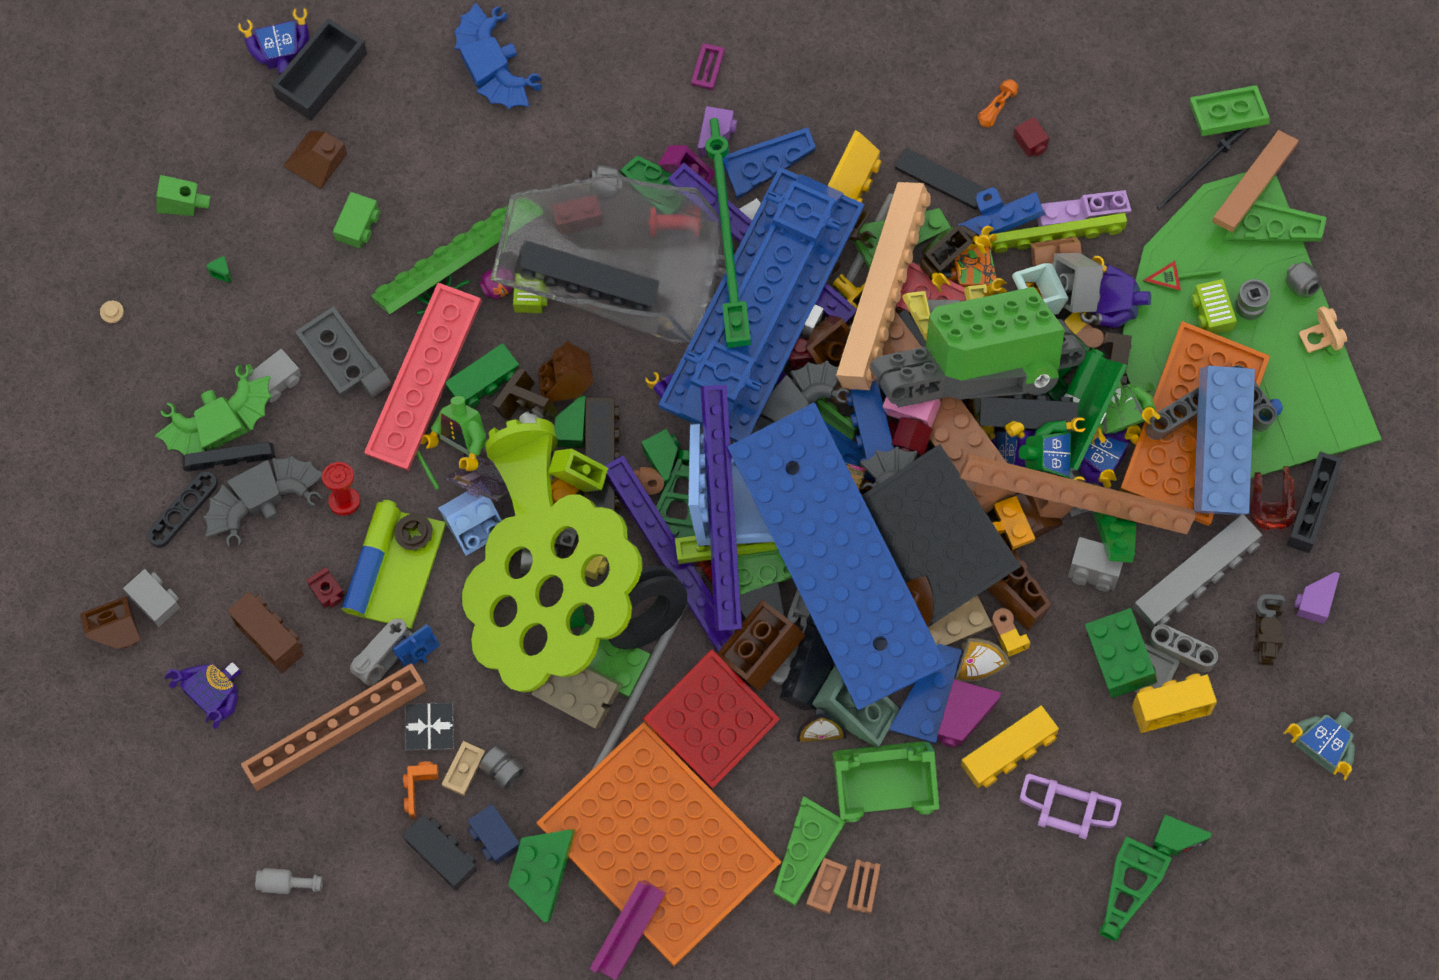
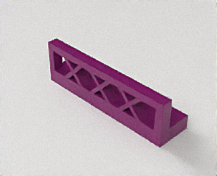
M646 880L637 883L592 963L590 970L595 973L602 972L614 980L619 978L666 892Z

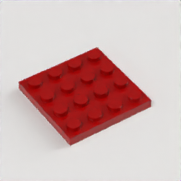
M712 649L642 718L710 789L714 788L780 720Z

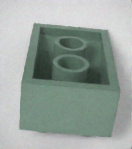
M837 667L832 669L812 703L817 709L823 708L825 714L839 720L844 725L845 730L875 747L880 746L900 711L888 697L858 710Z

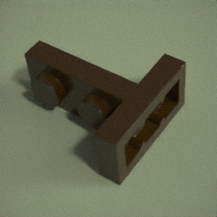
M517 368L492 404L497 412L507 420H510L518 407L525 411L530 409L542 418L547 416L554 419L559 412L548 398L530 392L535 382L521 368Z

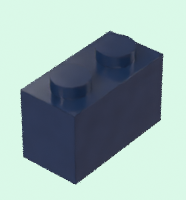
M493 804L468 820L470 828L467 831L475 842L481 841L484 846L481 851L489 862L494 860L496 865H498L518 851L520 843Z

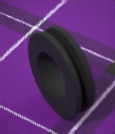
M659 565L642 568L638 583L628 594L632 609L646 598L658 595V597L646 612L630 619L627 627L620 635L608 639L609 642L619 649L639 648L661 637L678 621L686 607L688 595L686 588L671 569Z

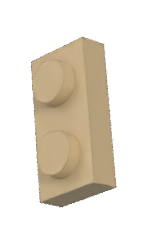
M463 741L441 784L442 787L465 796L479 768V764L486 754L485 750Z

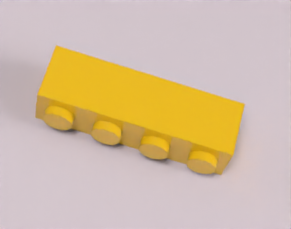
M1041 705L963 758L961 766L977 788L983 785L987 788L997 781V775L1002 772L1008 774L1017 767L1016 762L1024 758L1026 761L1037 753L1035 749L1043 744L1047 747L1057 739L1055 735H1057L1059 728Z

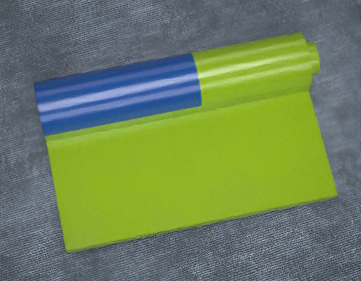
M383 500V502L376 504L341 609L347 614L386 624L391 620L401 619L406 623L407 629L412 630L447 523L427 518L433 529L431 540L428 541L425 548L421 547L416 551L405 550L395 539V527L403 517L409 514L401 512L396 507L397 504L395 502ZM417 528L414 531L407 530V532L410 533L411 538H413L414 535L421 536Z

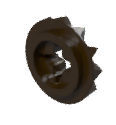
M409 514L397 523L395 539L405 550L416 551L421 547L425 548L428 541L431 540L432 525L423 515ZM417 528L421 536L414 535L413 538H411V535L409 532H407V530L414 531Z

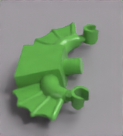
M250 364L246 365V373L244 374L242 372V365H238L235 373L240 378V381H238L236 393L230 399L225 397L217 399L213 390L206 391L201 394L205 406L195 410V417L186 418L182 414L176 413V406L172 403H166L171 407L172 411L170 414H166L164 410H161V414L165 417H171L172 422L159 431L155 437L162 439L166 443L168 450H179L184 455L203 452L205 449L214 450L253 430L256 421L265 416V405L269 398L272 397L268 388L271 377L265 376L249 382L247 377L252 375L253 367Z

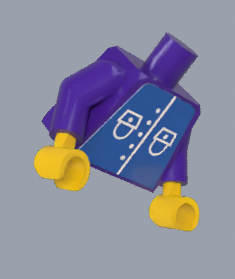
M303 8L304 17H298L297 9H294L293 16L296 20L254 29V34L251 33L252 23L247 20L249 23L248 30H242L240 22L238 24V29L245 34L244 40L249 53L261 64H267L268 69L278 68L279 76L309 41L308 24L305 22V18L308 16L306 8Z
M1016 421L1005 426L1006 431H996V435L994 434V426H980L1008 464L1026 468V460L1019 457V449L1021 446L1026 445L1027 437L1035 436V431L1025 430L1024 425Z
M1133 425L1125 431H1119L1114 434H1105L1103 432L1106 439L1104 443H1101L1099 437L1095 439L1094 445L1090 443L1078 468V472L1085 479L1086 483L1099 484L1105 488L1111 487L1110 480H1117L1114 473L1126 455L1130 444L1128 443L1129 440L1136 444L1139 439L1138 435L1141 429L1138 425Z

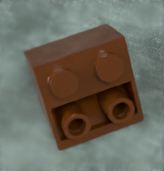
M568 341L561 347H558L547 363H543L539 368L538 376L541 396L548 398L551 402L579 398L593 383L589 353Z

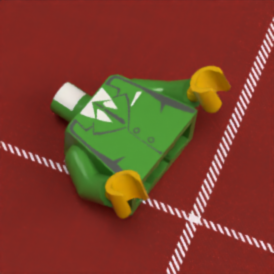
M1120 381L1107 407L1106 415L1102 423L1099 424L1091 443L1094 445L1097 437H1099L1101 443H1104L1106 439L1103 432L1105 434H1114L1145 421L1150 425L1152 416L1159 420L1160 415L1156 412L1153 397L1139 386L1134 384L1122 386Z

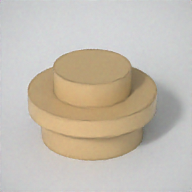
M107 301L102 305L100 315L105 322L116 323L122 319L124 309L117 301Z

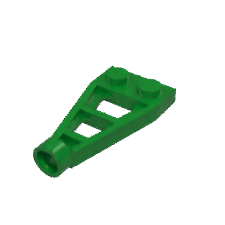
M688 450L679 451L678 460L669 482H667L656 506L675 538L695 536L689 510V494L673 492L678 478L689 480L690 451ZM672 501H682L687 504L688 517L685 520L666 516Z
M1126 836L1115 860L1105 921L1099 931L1100 935L1112 941L1118 940L1121 930L1162 881L1172 857ZM1127 868H1132L1147 876V881L1139 890L1134 891L1124 885V875ZM1120 892L1134 898V902L1127 912H1122L1115 908L1116 899ZM1113 922L1117 925V927L1109 923Z

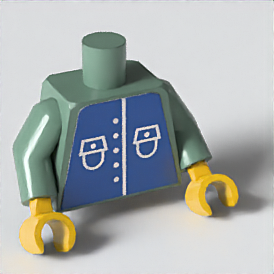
M1341 712L1335 720L1329 715H1324L1322 718L1318 716L1311 717L1297 724H1291L1284 731V735L1289 733L1293 736L1291 742L1295 743V746L1332 774L1342 773L1344 775L1343 780H1347L1352 771L1355 745L1351 741L1354 735L1347 730L1353 719L1347 713Z

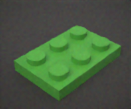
M1257 85L1190 97V106L1201 136L1269 124L1270 117Z
M585 624L580 635H584L592 626ZM600 639L597 653L589 666L622 683L619 694L629 698L651 654L639 648L619 649L614 647L608 639Z

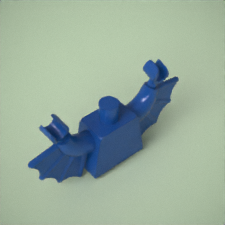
M474 3L468 13L460 16L461 24L454 31L457 38L454 48L455 50H460V55L478 88L477 93L486 96L490 104H503L508 109L514 106L529 107L524 88L530 85L534 91L541 90V84L534 83L542 81L541 77L535 73L529 75L528 79L512 75L509 72L507 60L517 56L514 45L510 43L500 48L495 37L491 36L492 30L497 25L496 22H505L508 18V13L504 12L501 16L497 17L502 9L495 7L492 10L493 17L487 18L480 7Z

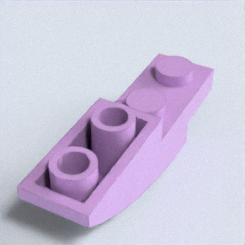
M1126 190L1082 195L1078 200L1041 204L1045 215L1037 218L1040 227L1121 213L1129 214L1131 207Z

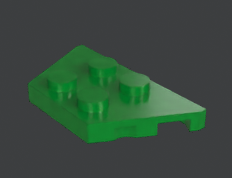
M574 829L523 837L519 844L508 886L546 923L550 922L576 831Z

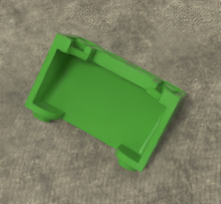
M919 741L880 745L879 747L843 749L832 753L841 820L845 819L846 822H856L860 820V817L864 816V812L913 807L914 810L919 811V814H931L933 810L939 809L935 753L929 742Z

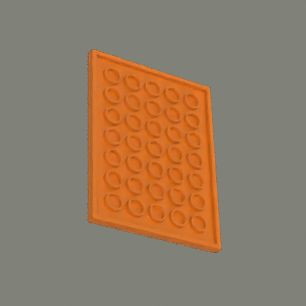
M645 722L635 729L536 822L537 826L545 834L569 829L576 830L568 858L620 912H622L639 881L646 880L666 892L643 935L673 966L678 964L781 864V861Z

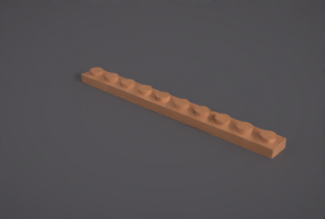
M967 454L960 471L961 479L1183 534L1188 533L1196 517L1195 510L972 454Z

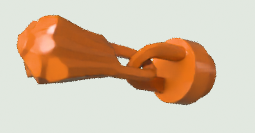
M1011 79L1002 82L999 87L1002 91L1000 95L996 96L992 103L979 113L978 120L982 127H992L997 115L1005 105V100L1009 96L1012 98L1018 93L1017 89L1019 88L1016 82ZM996 102L1001 103L998 108L995 106Z

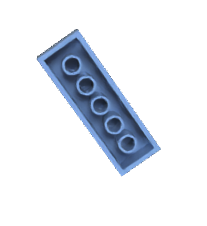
M1205 366L1200 368L1194 491L1195 513L1249 514L1255 369Z

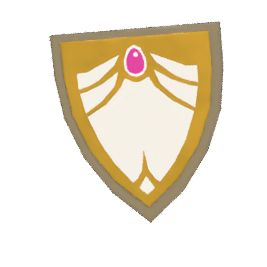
M968 638L967 642L963 643L960 647L963 655L954 679L962 682L980 681L1005 669L1011 663L1006 653L993 642L979 638Z

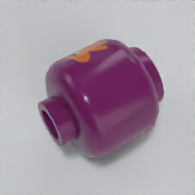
M497 265L484 272L481 276L482 281L479 282L487 298L492 297L494 300H499L513 291L514 286L512 282L515 281V277L510 269L505 270L502 266Z

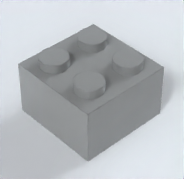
M1055 253L1053 266L1068 296V300L1063 307L1072 313L1096 312L1097 304L1100 300L1099 290L1103 278V266L1081 253Z
M1079 537L1068 578H1071L1072 582L1078 585H1086V583L1096 585L1095 588L1099 591H1114L1123 562L1109 561L1103 543Z

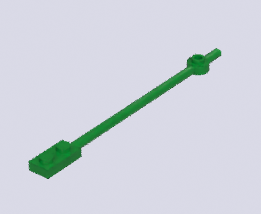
M712 118L710 119L711 137L706 141L705 149L707 156L714 159L729 303L722 304L727 348L751 345L747 303L746 301L739 302L723 163V158L729 153V145L727 139L720 136L719 120Z

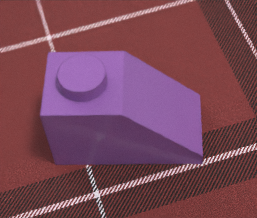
M706 106L698 144L699 157L707 155L705 143L711 137L710 119L717 118L719 120L720 136L726 138L727 141L730 140L731 133L735 134L737 120L734 119V111Z
M1334 572L1306 586L1302 594L1298 593L1294 603V607L1298 608L1296 616L1325 624L1340 573Z

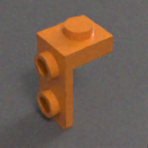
M425 761L418 763V766H407L408 774H403L404 789H408V798H404L405 813H409L411 819H416L415 781L439 779L438 766L433 764V762Z

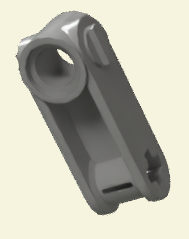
M401 619L391 620L352 661L350 672L368 686H374L380 682L385 673L398 660L393 647L405 640L403 636L407 638L412 635V632L407 629L406 623Z

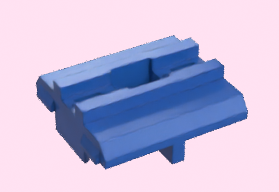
M427 624L393 647V651L403 668L411 663L414 665L421 659L426 664L428 661L425 656L439 647L438 640L432 633L431 627Z

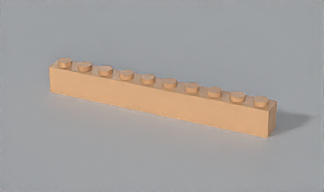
M897 182L836 374L844 389L870 390L872 381H875L874 376L870 372V364L877 357L883 356L884 342L888 340L889 326L894 321L895 307L901 299V288L907 279L908 265L912 263L913 249L919 241V230L924 224L925 211L931 202L930 193L927 192L924 183Z

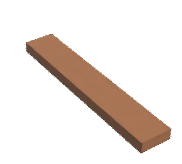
M1278 130L1215 214L1212 222L1233 233L1297 147L1299 140Z

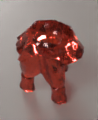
M1283 466L1282 502L1261 501L1262 476L1261 472H1256L1253 477L1254 490L1253 499L1250 504L1253 522L1264 530H1281L1290 527L1293 524L1296 511L1294 510L1295 500L1293 496L1294 478L1289 476V467Z

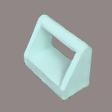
M1040 264L1015 272L1012 275L1018 290L1027 288L1025 282L1036 283L1044 302L1053 314H1059L1068 300V296L1053 264Z

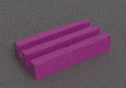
M706 43L702 44L691 86H699L703 89L708 88L713 91L725 48ZM706 50H709V58L702 81H700L698 76ZM715 52H717L718 57L709 83L706 81L714 58Z

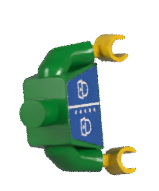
M1076 417L1071 422H1066V420L1047 422L1035 431V436L1027 437L1026 445L1021 446L1019 449V457L1026 460V468L1064 478H1071V432H1067V430L1072 429L1074 432L1084 431L1086 428L1077 429L1075 424L1078 420L1085 419ZM1076 477L1072 479L1080 482L1085 481L1083 477Z

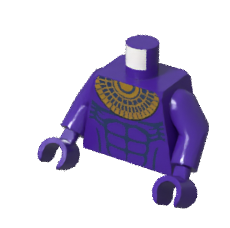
M233 662L229 663L222 671L211 663L180 671L170 669L164 679H173L169 684L170 688H175L178 682H180L183 692L207 714L205 722L207 723L209 720L214 721L213 728L217 729L220 721L225 720L235 712L238 701V689L232 681L241 671Z

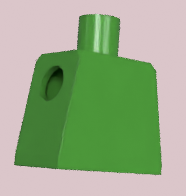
M160 175L157 191V213L194 216L195 207L209 209L211 195L197 193V183Z

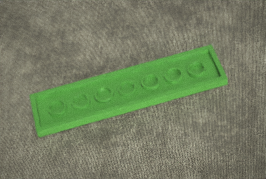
M525 195L513 198L509 205L495 210L491 213V217L485 221L475 223L471 230L465 234L457 235L453 238V242L447 246L437 248L429 258L419 260L412 269L407 272H401L388 285L384 284L378 287L375 291L376 293L371 295L372 299L384 311L391 314L544 212L542 207Z

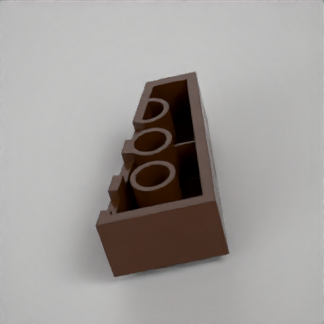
M1002 533L1000 535L1021 567L987 588V590L1006 609L1011 611L1013 616L1027 630H1030L1045 617L1052 604L1036 579L1031 577L1025 561H1021L1015 549L1012 550L1006 535Z

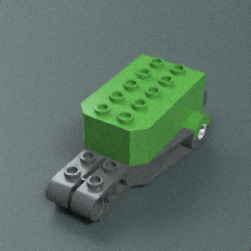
M1034 287L935 307L929 316L926 347L877 357L870 364V372L888 400L896 404L898 408L946 397L971 399L1026 393L1041 395L1047 393L1055 386L1059 378L1058 371L1060 369L1079 365L1085 359L1086 351L1065 322L1057 319Z

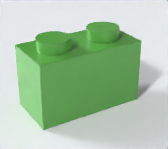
M350 192L333 230L335 240L360 249L363 243H368L371 237L372 223H377L380 216L377 201Z

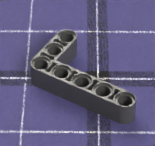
M1241 365L1232 366L1236 368H1245ZM1254 380L1253 429L1263 432L1273 424L1277 417V412ZM1199 387L1157 412L1160 415L1159 420L1152 416L1150 419L1151 424L1147 423L1146 426L1147 435L1154 440L1163 439L1197 418L1198 406L1194 404L1193 399H1198ZM1173 411L1182 413L1183 418L1176 417ZM1259 414L1265 415L1268 421H1262ZM1155 422L1160 423V424L1163 426L1164 429H1163V430L1157 429V428L1155 427L1154 423H1155Z

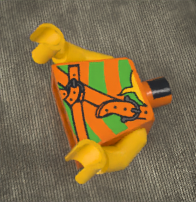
M985 226L981 230V235L988 236L994 228ZM992 234L988 236L990 242L996 241L997 235ZM976 243L971 244L953 260L952 268H946L941 271L948 280L956 281L958 285L964 288L986 284L987 293L984 294V297L1007 292L1006 289L1000 288L1002 285L1007 284V282L1001 278H996L990 246L984 247L987 252L986 254H981Z

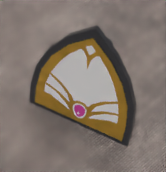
M823 708L814 709L815 716L805 721L797 732V742L846 738L844 725L836 718L825 714Z

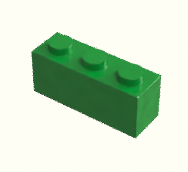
M502 343L445 382L446 390L452 398L455 396L464 397L465 404L473 409L480 403L481 398L486 395H494L499 390L500 385L505 382L508 383L517 368H520L519 363Z

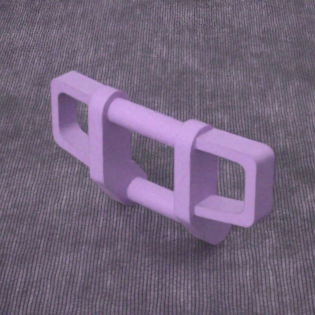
M1032 774L1026 775L1020 794V801L1041 811L1038 826H1050L1077 834L1082 839H1086L1090 826L1115 827L1121 808L1120 800L1099 795L1097 792L1091 791V793L1057 784L1058 781L1048 780ZM1029 782L1048 786L1043 805L1026 797L1025 793ZM1054 793L1088 803L1082 825L1048 816ZM1096 801L1115 806L1112 821L1092 819Z

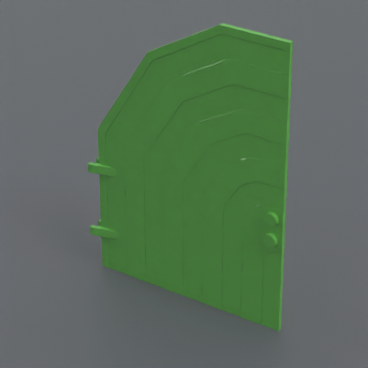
M1245 172L1203 184L1144 246L1136 282L1140 287V291L1151 292V304L1138 307L1137 318L1125 323L1122 334L1132 336L1128 366L1125 373L1128 383L1141 387L1153 397L1181 321L1200 328L1198 323L1199 312L1197 308L1193 307L1191 295L1194 292L1195 286L1220 279L1224 280L1237 322L1234 330L1216 335L1270 356L1259 387L1269 401L1278 399L1283 406L1281 414L1276 417L1273 424L1266 431L1259 432L1252 428L1250 479H1254L1315 461L1320 451L1335 455L1379 442L1382 439L1345 346L1343 345L1342 349L1335 351L1329 345L1308 353L1299 336L1300 331L1320 324L1317 317V308L1325 306L1329 309L1321 286L1314 295L1300 297L1286 284L1287 270L1291 265L1306 262L1312 266L1303 241L1224 240L1226 229L1212 222L1215 214L1247 173ZM1275 175L1257 201L1289 208ZM1173 261L1176 263L1178 274L1222 269V273L1179 279L1181 292L1143 282L1144 279ZM1250 279L1262 280L1269 287L1271 294L1265 312L1261 317L1254 320L1244 319L1237 313L1235 308L1241 286ZM1310 333L1307 339L1309 343L1315 345L1320 343L1321 338L1324 336L1323 334Z

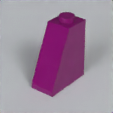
M954 679L937 740L942 741V745L950 748H955L956 745L962 746L999 703L1001 692Z

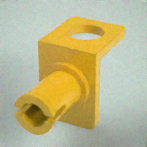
M841 274L832 285L857 309L858 306L854 301L862 294L865 283L861 287L856 288Z

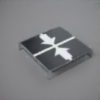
M454 702L405 704L406 753L455 751Z

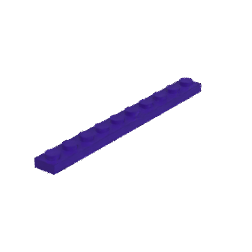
M683 163L668 178V182L721 226L717 190ZM728 200L731 234L733 238L741 243L752 220ZM826 283L816 305L823 308L825 316L833 315L843 318L845 323L848 324L855 316L857 309Z
M727 385L701 386L716 631L742 629L731 453L727 447L730 445Z
M621 456L605 465L608 467L606 477L662 566L671 569L686 588L688 595L687 606L718 653L734 634V630L716 631L714 598L691 562L678 564L673 533L625 457Z

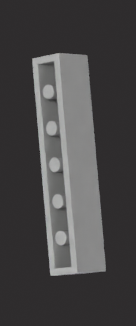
M1241 515L1138 599L1134 604L1133 610L1152 630L1157 625H1166L1171 620L1169 616L1175 611L1178 614L1189 605L1187 601L1193 596L1196 599L1199 598L1207 590L1206 585L1211 581L1215 584L1225 575L1223 571L1229 566L1231 569L1238 566L1243 560L1241 557L1246 552L1249 554L1255 552L1260 547L1259 542L1262 534L1244 515Z

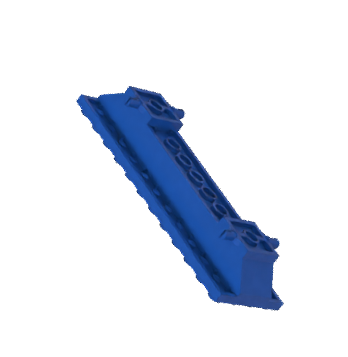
M779 167L734 255L739 302L746 301L751 345L727 348L722 304L729 303L727 275L725 273L658 404V408L693 424H700V427L703 428L700 387L727 385L730 440L737 442L751 435L805 327V322L814 305H816L865 204L843 195V192L802 174L797 175Z
M815 402L727 446L857 709L860 710L946 667L947 665Z

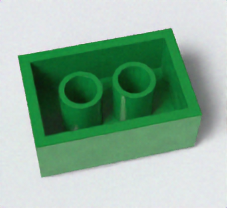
M1131 608L1085 624L1111 699L1158 683L1155 670Z

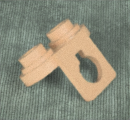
M1325 306L1317 308V317L1320 324L1299 332L1306 351L1311 353L1329 345L1335 351L1342 349L1344 343L1347 342V336L1345 331L1338 329L1334 323L1337 321L1335 311ZM1310 333L1323 334L1324 336L1321 338L1320 343L1315 345L1309 343L1307 339Z

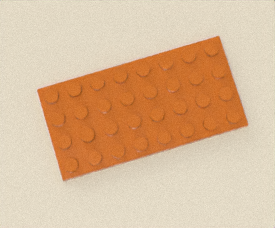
M1181 321L1153 396L1156 412L1198 388L1200 368L1205 366L1232 367L1241 365L1245 368L1255 369L1254 380L1260 386L1270 356ZM1193 399L1194 404L1198 406V399ZM1173 411L1176 417L1183 418L1182 413ZM1198 417L1160 440L1151 439L1147 435V422L1145 421L1119 491L1194 510ZM1155 422V423H1154V425H1155V427H1156L1157 429H1159V430H1163V429H1164L1163 426H1162L1160 423H1158V422ZM1196 513L1194 521L1209 526L1214 514Z

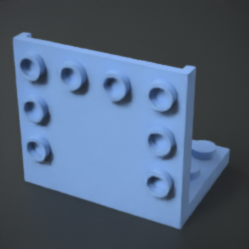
M700 424L690 425L689 510L697 545L705 546L710 545L704 436L701 432ZM731 459L737 544L774 542L734 459Z

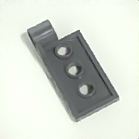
M334 306L295 331L296 336L341 397L360 384L371 398L392 386L383 369L377 364L372 355H369ZM324 334H333L334 339L329 343H325L321 340ZM339 351H344L347 353V356L344 360L339 361L334 358L335 354ZM351 369H358L360 371L359 376L356 378H349L347 373Z

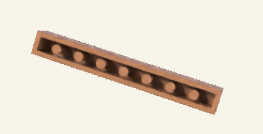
M411 663L241 763V766L256 791H259L427 691L424 682Z

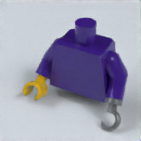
M1094 256L1091 259L1103 266V278L1100 283V300L1097 304V311L1094 312V315H1090L1089 320L1084 317V312H1081L1080 318L1084 323L1090 324L1093 322L1095 325L1118 328L1129 320L1137 318L1139 306L1151 304V292L1140 291V287L1132 276L1109 264L1105 266L1104 260L1100 256Z

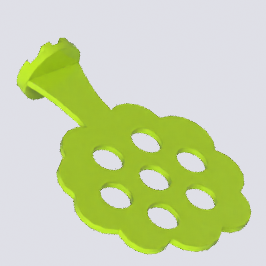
M536 418V423H522L516 419L506 422L507 428L502 430L493 428L488 432L489 439L485 443L487 456L494 462L508 488L516 516L505 518L493 528L485 546V561L473 569L466 579L462 591L463 609L467 618L475 624L471 642L476 659L485 667L498 670L502 681L510 689L522 693L537 690L545 684L551 675L566 678L579 674L589 666L595 657L600 639H612L620 635L627 627L631 618L632 605L628 594L638 583L642 571V557L638 548L628 540L627 526L624 519L618 513L611 509L596 507L591 500L581 495H567L553 505L551 475L548 471L551 462V452L556 448L558 440L555 426L550 421ZM574 528L579 536L577 549L568 558L560 559L554 551L556 538L563 530ZM526 548L532 554L533 563L531 569L524 577L513 579L509 573L510 559L515 552ZM605 556L610 567L608 577L599 586L590 587L585 580L586 567L595 557ZM557 576L563 583L562 597L554 606L546 608L541 605L539 600L540 588L547 579ZM511 596L517 603L516 617L508 626L498 627L494 621L495 606L504 597ZM588 604L594 611L593 626L584 635L576 636L570 629L571 615L579 606ZM534 625H543L547 631L546 646L537 655L529 656L523 648L525 634Z

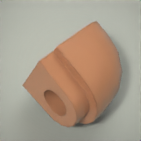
M639 467V470H633L648 495L657 494L663 489L664 480L656 469Z

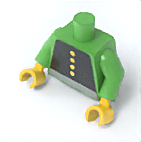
M455 396L451 399L450 405L442 408L431 427L432 432L428 435H423L421 444H425L428 441L426 449L437 447L439 443L437 435L439 434L441 440L469 455V457L460 459L459 468L466 469V471H474L478 468L476 456L480 455L487 442L486 433L479 412L467 406L464 397Z

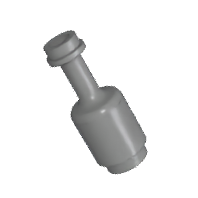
M272 868L258 870L255 881L256 890L271 894H289L294 887L312 888L313 892L322 890L323 884L322 876L314 875V878L293 877L292 872L288 869Z

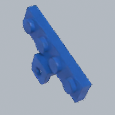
M991 187L979 192L976 196L982 215L958 225H964L981 235V230L985 226H991L994 230L989 233L990 235L1008 231L1044 216L1045 213L1036 192L1005 205L998 191ZM986 196H992V199L984 201Z

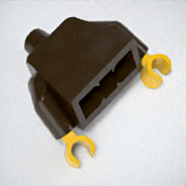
M957 224L944 230L921 251L924 256L921 258L919 266L928 278L932 280L937 290L943 292L940 288L941 285L947 283L950 286V282L944 274L939 272L971 244L976 243L980 253L986 254L987 252L984 247H993L987 235L979 236L978 233L964 225L959 226Z

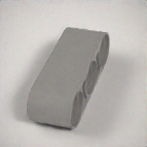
M1164 624L1155 626L1149 638L1151 647L1180 660L1181 663L1200 672H1209L1214 668L1218 659V653L1212 646ZM1162 634L1167 638V641L1159 642L1156 640L1155 635ZM1185 645L1188 647L1189 652H1180L1177 646ZM1207 655L1212 662L1203 663L1200 660V656Z

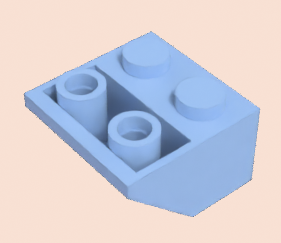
M480 484L438 508L466 556L486 545L489 534L502 521L488 493Z

